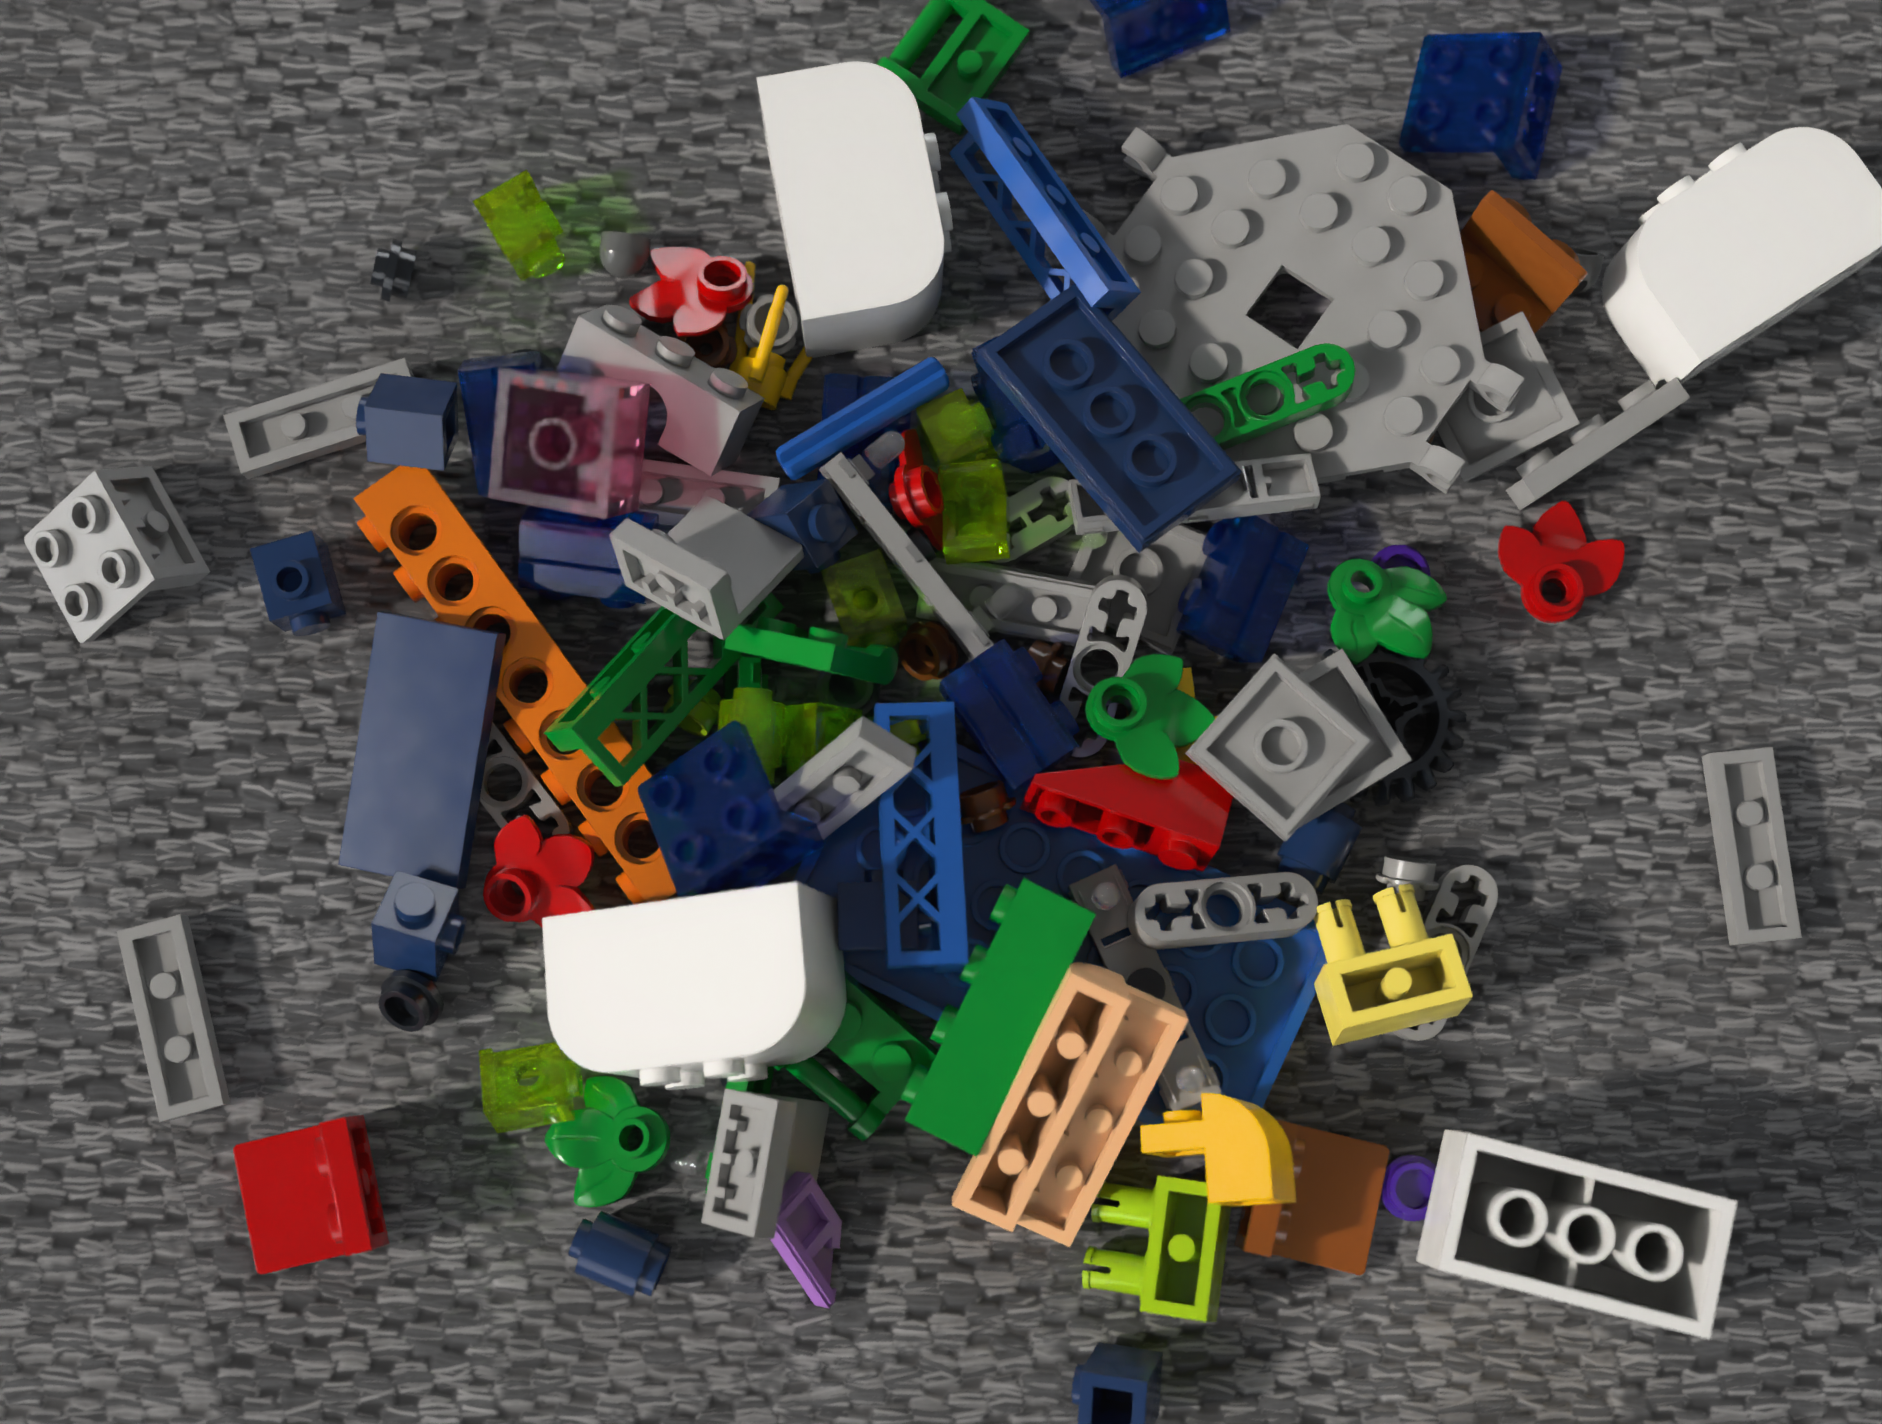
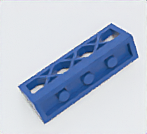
M971 97L956 114L968 133L949 154L1052 300L1070 286L1076 284L1090 306L1101 308L1113 321L1141 291L1008 104ZM979 149L984 153L998 175L985 173L973 156ZM992 182H998V188ZM1013 196L1031 222L1019 221L1013 213ZM1025 228L1031 229V236L1027 233ZM1046 243L1064 269L1052 268L1044 257ZM1058 276H1065L1064 284Z
M954 702L876 703L874 706V721L876 725L890 733V720H921L922 734L926 733V740L922 741L923 750L915 758L913 770L878 796L886 969L934 967V973L961 972L969 963ZM922 763L924 767V773L918 768ZM909 776L925 789L926 816L915 827L894 809L893 793ZM895 824L907 835L897 847ZM926 826L927 838L921 833ZM912 841L928 854L929 882L919 893L897 874L896 859ZM898 890L910 900L900 913ZM929 892L931 904L924 899ZM917 906L932 920L933 951L901 952L900 924Z

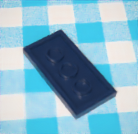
M1076 284L1070 286L978 351L976 361L1138 553L1142 552L1239 480L1242 473L1239 467L1101 308L1090 306Z
M377 612L338 865L392 877L397 870L455 887L459 890L466 888L506 634L393 612Z

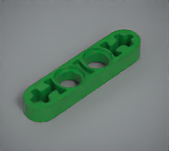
M1329 343L1318 344L1180 400L1191 413L1197 409L1207 407L1221 414L1224 419V427L1213 438L1223 450H1226L1343 402L1352 391L1355 377L1354 361L1349 353L1338 345ZM1324 362L1329 370L1340 368L1342 372L1336 377L1335 388L1326 389L1322 381L1314 382L1302 387V398L1305 401L1295 403L1293 384L1286 374L1295 372L1296 384H1300L1314 377L1315 364ZM1261 384L1274 385L1283 394L1284 404L1274 414L1266 416L1257 414L1247 404V395L1251 389Z

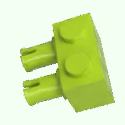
M1157 1175L1154 1189L1104 1181L1096 1197L1119 1201L1120 1205L1113 1207L1092 1204V1221L1095 1223L1106 1222L1148 1229V1249L1145 1256L1099 1249L1096 1246L1090 1245L1086 1251L1084 1263L1109 1267L1111 1272L1108 1274L1083 1270V1288L1137 1295L1140 1297L1139 1311L1203 1322H1216L1231 1207L1208 1203L1207 1182Z

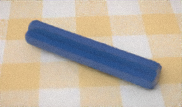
M935 357L926 358L779 446L776 450L779 464L790 479L797 480L828 462L840 452L843 453L946 391L950 381L945 369Z

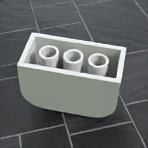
M861 61L843 62L756 77L763 128L806 356L813 358L893 344L912 337L928 324L938 308L942 293L944 253L951 252L949 231L953 230L947 192L940 193L937 171H941V162L935 132L924 134L918 104L913 93L906 83L890 70L873 63Z
M1794 127L1776 132L1748 150L1740 142L1714 159L1708 165L1710 171L1695 182L1688 175L1666 189L1657 197L1659 203L1638 219L1641 224L1640 228L1614 256L1606 269L1602 283V300L1611 324L1657 389L1676 377L1681 384L1857 272L1882 252V188L1857 153L1841 138L1817 128Z
M799 882L542 918L547 1009L550 1028L562 1051L575 1063L587 1069L640 1078L641 1086L665 1085V1089L668 1090L705 1086V1078L728 1077V1082L762 1080L768 1078L767 1067L797 1063L820 1052L832 1040L841 1025L846 1008V982L843 951L839 950L838 899Z
M1444 1129L1416 1261L1440 1271L1710 1339L1737 1201L1471 1133Z

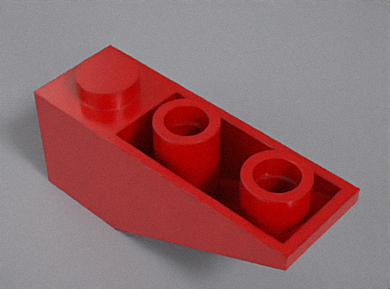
M1179 759L1177 777L1164 780L1150 778L1137 773L1126 764L1038 773L1034 775L1022 800L1020 809L1035 814L1038 820L1049 826L1058 828L1071 826L1096 835L1102 843L1118 849L1132 847L1158 856L1159 860L1169 867L1179 870L1196 869L1203 872L1221 845L1233 796L1200 766Z

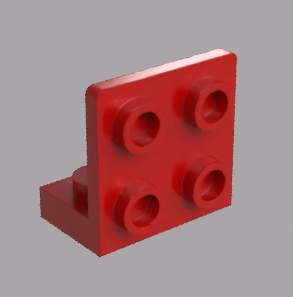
M364 1115L348 1116L321 1122L316 1126L237 1144L233 1148L257 1273L267 1274L342 1255L350 1256L389 1244Z

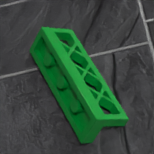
M770 592L757 606L759 609L746 624L739 625L756 628L758 616L774 619L784 606ZM661 606L550 725L544 734L561 752L581 749L615 787L624 786L743 653L725 649L726 639L723 641L713 635V660L706 668L688 667V639L695 631H707ZM673 657V667H663ZM655 675L673 676V704L665 713L647 712V684ZM688 676L697 677L688 687ZM632 701V712H622ZM614 720L632 721L633 749L621 762L598 739ZM647 721H657L648 731Z

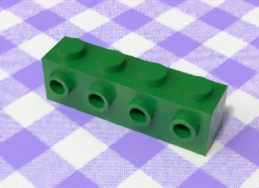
M1025 877L1018 889L1008 884L1005 885L989 917V920L999 924L1000 927L989 949L976 944L969 958V963L965 966L959 978L971 986L960 1008L947 1003L930 1037L931 1040L941 1044V1047L930 1068L920 1063L917 1064L900 1098L912 1104L905 1121L976 1157L978 1156L1035 1034L1096 916L1094 911Z

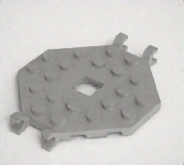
M1348 124L1174 157L1167 154L1155 139L1136 127L1122 145V152L1127 154L1123 163L1124 166L1133 172L1151 180L1153 184L1115 235L1109 233L1095 217L1083 210L1141 291L1113 320V323L1179 399L1314 345L1329 343L1340 346L1349 353L1355 366L1352 391L1343 402L1224 451L1233 462L1310 453L1318 484L1344 480L1346 476L1378 470L1390 472L1410 468L1446 494L1461 474L1460 469L1465 461L1445 448L1429 444L1428 441L1467 387L1505 413L1518 395L1519 388L1525 380L1524 377L1500 364H1491L1485 360L1452 190ZM1279 274L1292 275L1331 302L1298 349L1248 317L1254 306ZM1324 362L1315 364L1314 377L1300 384H1296L1295 372L1286 374L1293 384L1295 403L1305 401L1302 398V387L1314 382L1322 381L1326 389L1335 388L1336 377L1342 372L1340 368L1329 370ZM1261 384L1251 389L1247 395V404L1255 413L1266 416L1280 410L1284 404V397L1281 391L1274 385ZM1200 408L1192 413L1212 437L1217 436L1224 427L1223 417L1212 408ZM1248 477L1247 483L1250 491V496H1253L1250 480Z

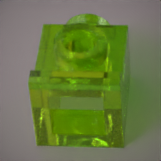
M527 169L473 201L484 224L521 282L532 275L536 279L546 277L557 271L565 263L566 258L555 239L564 231L547 202L541 199L534 180Z
M962 388L915 408L917 428L942 481L999 457V452L991 438L994 436V431L984 407L980 401L976 403L974 399L968 401Z
M817 702L762 708L761 760H768L775 764L787 763L786 773L792 775L862 717V710Z
M557 1042L494 1052L492 1048L479 1050L483 1113L497 1133L575 1120L573 1097L583 1096L581 1069L579 1064L568 1058ZM540 1076L530 1086H522L519 1083L521 1079Z

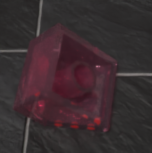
M500 368L498 372L488 498L605 519L638 511L651 383L584 373Z

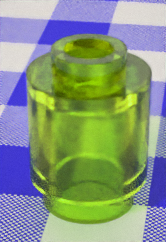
M734 688L733 699L720 701L716 763L723 765V781L752 784L774 783L775 768L782 767L785 704L772 701V690Z

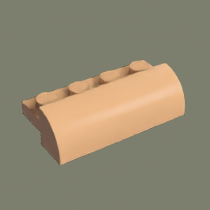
M1075 962L1070 964L978 1156L973 1155L952 1196V1206L1013 1232L1016 1224L1070 1247L1189 1020L1186 1012L1127 985L1123 975L1089 963Z

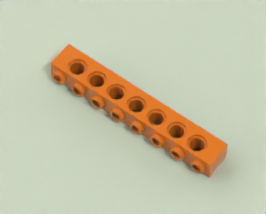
M400 465L353 499L366 515L356 522L379 553L388 547L402 565L393 572L394 576L415 603L424 597L427 599L438 615L434 619L435 621L486 630L495 623H506L510 626V639L504 646L496 699L499 698L512 716L503 725L525 755L536 749L549 769L540 776L559 803L564 806L573 800L584 815L586 821L577 827L584 838L593 845L596 854L602 857L610 851L624 870L615 880L633 905L679 899L719 870L721 867L645 763L623 786L622 794L615 803L608 806H598L592 800L591 789L595 780L604 774L581 749L571 754L557 753L555 745L544 732L587 687V684L431 471L425 468ZM423 524L436 525V537L429 547L422 550L410 549V535L418 526ZM461 573L473 575V588L465 598L457 601L446 599L445 588L453 576ZM532 673L545 674L548 680V687L544 696L532 703L521 702L518 698V686L521 680ZM614 721L598 737L600 742L619 762L633 749ZM644 824L657 826L661 834V842L657 851L646 858L633 857L628 847V840L632 831Z

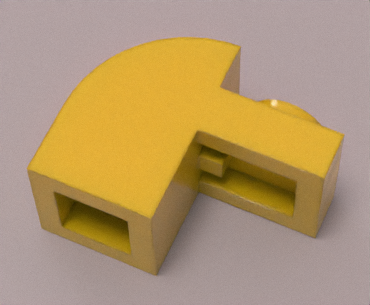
M1201 1093L1202 1111L1177 1110L1164 1112V1124L1140 1126L1142 1153L1166 1158L1205 1155L1208 1203L1237 1207L1296 1202L1293 1157L1287 1136L1272 1115L1253 1103L1215 1093Z

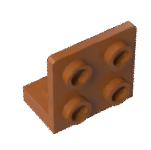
M1490 190L1481 200L1460 232L1480 333L1523 311L1534 334H1536L1588 275L1587 271L1580 265L1577 254L1567 244L1557 239L1551 240L1532 224L1529 213L1520 203L1508 197L1502 198L1493 190Z
M1275 1119L1285 1132L1291 1147L1296 1202L1242 1206L1234 1245L1245 1252L1270 1258L1272 1255L1355 1275H1362L1367 1265L1390 1153L1389 1148L1385 1145Z

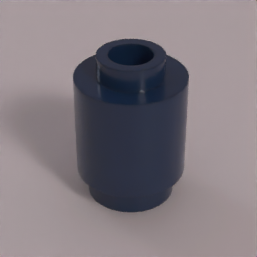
M1342 802L1298 828L1288 840L1283 841L1277 853L1281 861L1276 869V873L1292 872L1299 874L1312 884L1317 894L1322 895L1328 882H1336L1362 830V827L1352 820L1356 810Z
M600 1211L594 1222L585 1218L582 1220L570 1246L568 1256L578 1259L575 1273L632 1297L635 1296L637 1291L652 1297L667 1264L672 1246L659 1242L658 1233Z

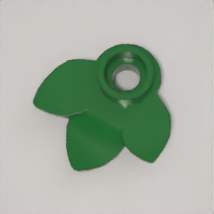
M1365 559L1344 561L1333 570L1327 585L1328 596L1335 609L1330 626L1331 637L1335 646L1339 650L1343 649L1348 659L1355 665L1364 662L1373 653L1377 644L1401 655L1425 659L1431 651L1433 639L1432 625L1427 612L1441 607L1446 602L1447 595L1432 577L1418 569L1408 566L1382 569L1376 563ZM1351 582L1362 583L1371 591L1360 592L1353 587Z
M1165 654L1142 656L1131 664L1123 677H1110L1100 681L1090 691L1085 707L1086 717L1092 729L1100 736L1115 741L1119 755L1128 767L1147 777L1161 780L1173 779L1178 775L1179 759L1175 748H1182L1195 743L1215 720L1210 711L1199 701L1177 689L1182 677L1183 660L1182 658ZM1111 703H1120L1127 708L1129 716L1125 719H1114L1108 714L1106 706Z
M612 1076L587 1078L584 1088L586 1108L572 1110L560 1116L545 1134V1144L554 1157L570 1167L579 1168L574 1191V1203L582 1207H603L625 1198L631 1191L638 1173L647 1172L657 1167L665 1158L670 1147V1130L663 1116L654 1109L641 1106L632 1086ZM639 1127L643 1132V1142L637 1150L632 1151L628 1145V1136L634 1128Z

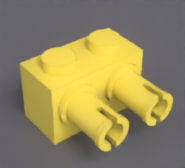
M1411 884L1399 885V893L1395 894L1394 888L1390 887L1373 896L1374 904L1377 905L1390 949L1373 953H1365L1352 913L1350 900H1336L1337 908L1332 909L1330 902L1317 906V913L1313 920L1315 921L1328 964L1323 965L1314 982V987L1332 1046L1458 1016L1473 997L1453 934L1428 938L1414 895L1415 890Z

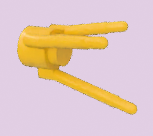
M748 261L744 266L753 280L754 297L755 264ZM779 285L777 287L758 348L751 347L748 357V346L744 341L746 334L739 326L740 315L743 309L738 311L735 334L737 355L729 370L739 374L748 382L750 390L765 398L761 407L769 410H776L780 397L791 401L799 378L813 359V357L806 356L804 346L786 372L783 370L786 359L772 352L789 292L786 285ZM753 297L749 304H753Z

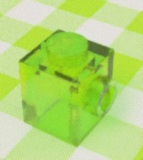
M881 548L832 565L825 570H820L822 582L842 634L849 635L848 645L867 648L871 644H880L892 647L899 642L897 633L907 630V619Z

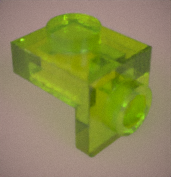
M998 459L939 466L938 480L944 502L943 551L946 564L1010 558V503L1002 462Z

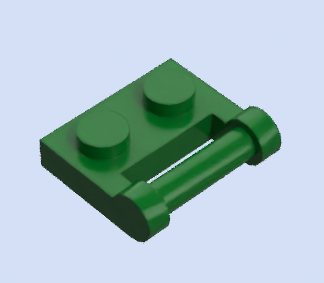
M930 0L888 58L881 57L876 65L882 66L900 77L910 88L921 111L960 136L965 130V126L956 114L971 97L988 98L1029 41L1030 30L984 0ZM951 14L962 17L963 20L922 77L918 78L909 72L948 16Z
M758 616L756 628L738 625L726 638L724 646L725 649L784 664L825 671L881 685H886L892 681L898 667L897 652L890 646L871 644L867 648L848 645L849 635L810 627L808 635L806 630L797 628L795 624Z
M845 971L846 1008L836 1034L826 1046L877 1090L865 1102L813 1057L797 1063L773 1067L778 1071L783 1067L846 1119L849 1122L847 1130L863 1142L878 1128L886 1114L900 1100L917 1064L920 1063L929 1068L938 1053V1049Z

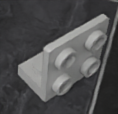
M152 466L94 470L24 537V542L80 643L94 641L149 591L193 586L210 573L209 568Z
M711 496L704 497L667 534L658 529L650 531L626 518L609 535L627 587L723 641L804 558L803 548L800 543Z
M725 1088L701 1223L754 1238L774 1239L784 1184L796 1171L811 1173L817 1182L829 1105L818 1100Z

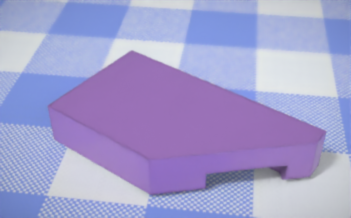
M796 1171L783 1186L775 1238L770 1240L813 1304L819 1307L830 1308L835 1302L836 1288L830 1287L833 1249L840 1248L842 1220L811 1173Z

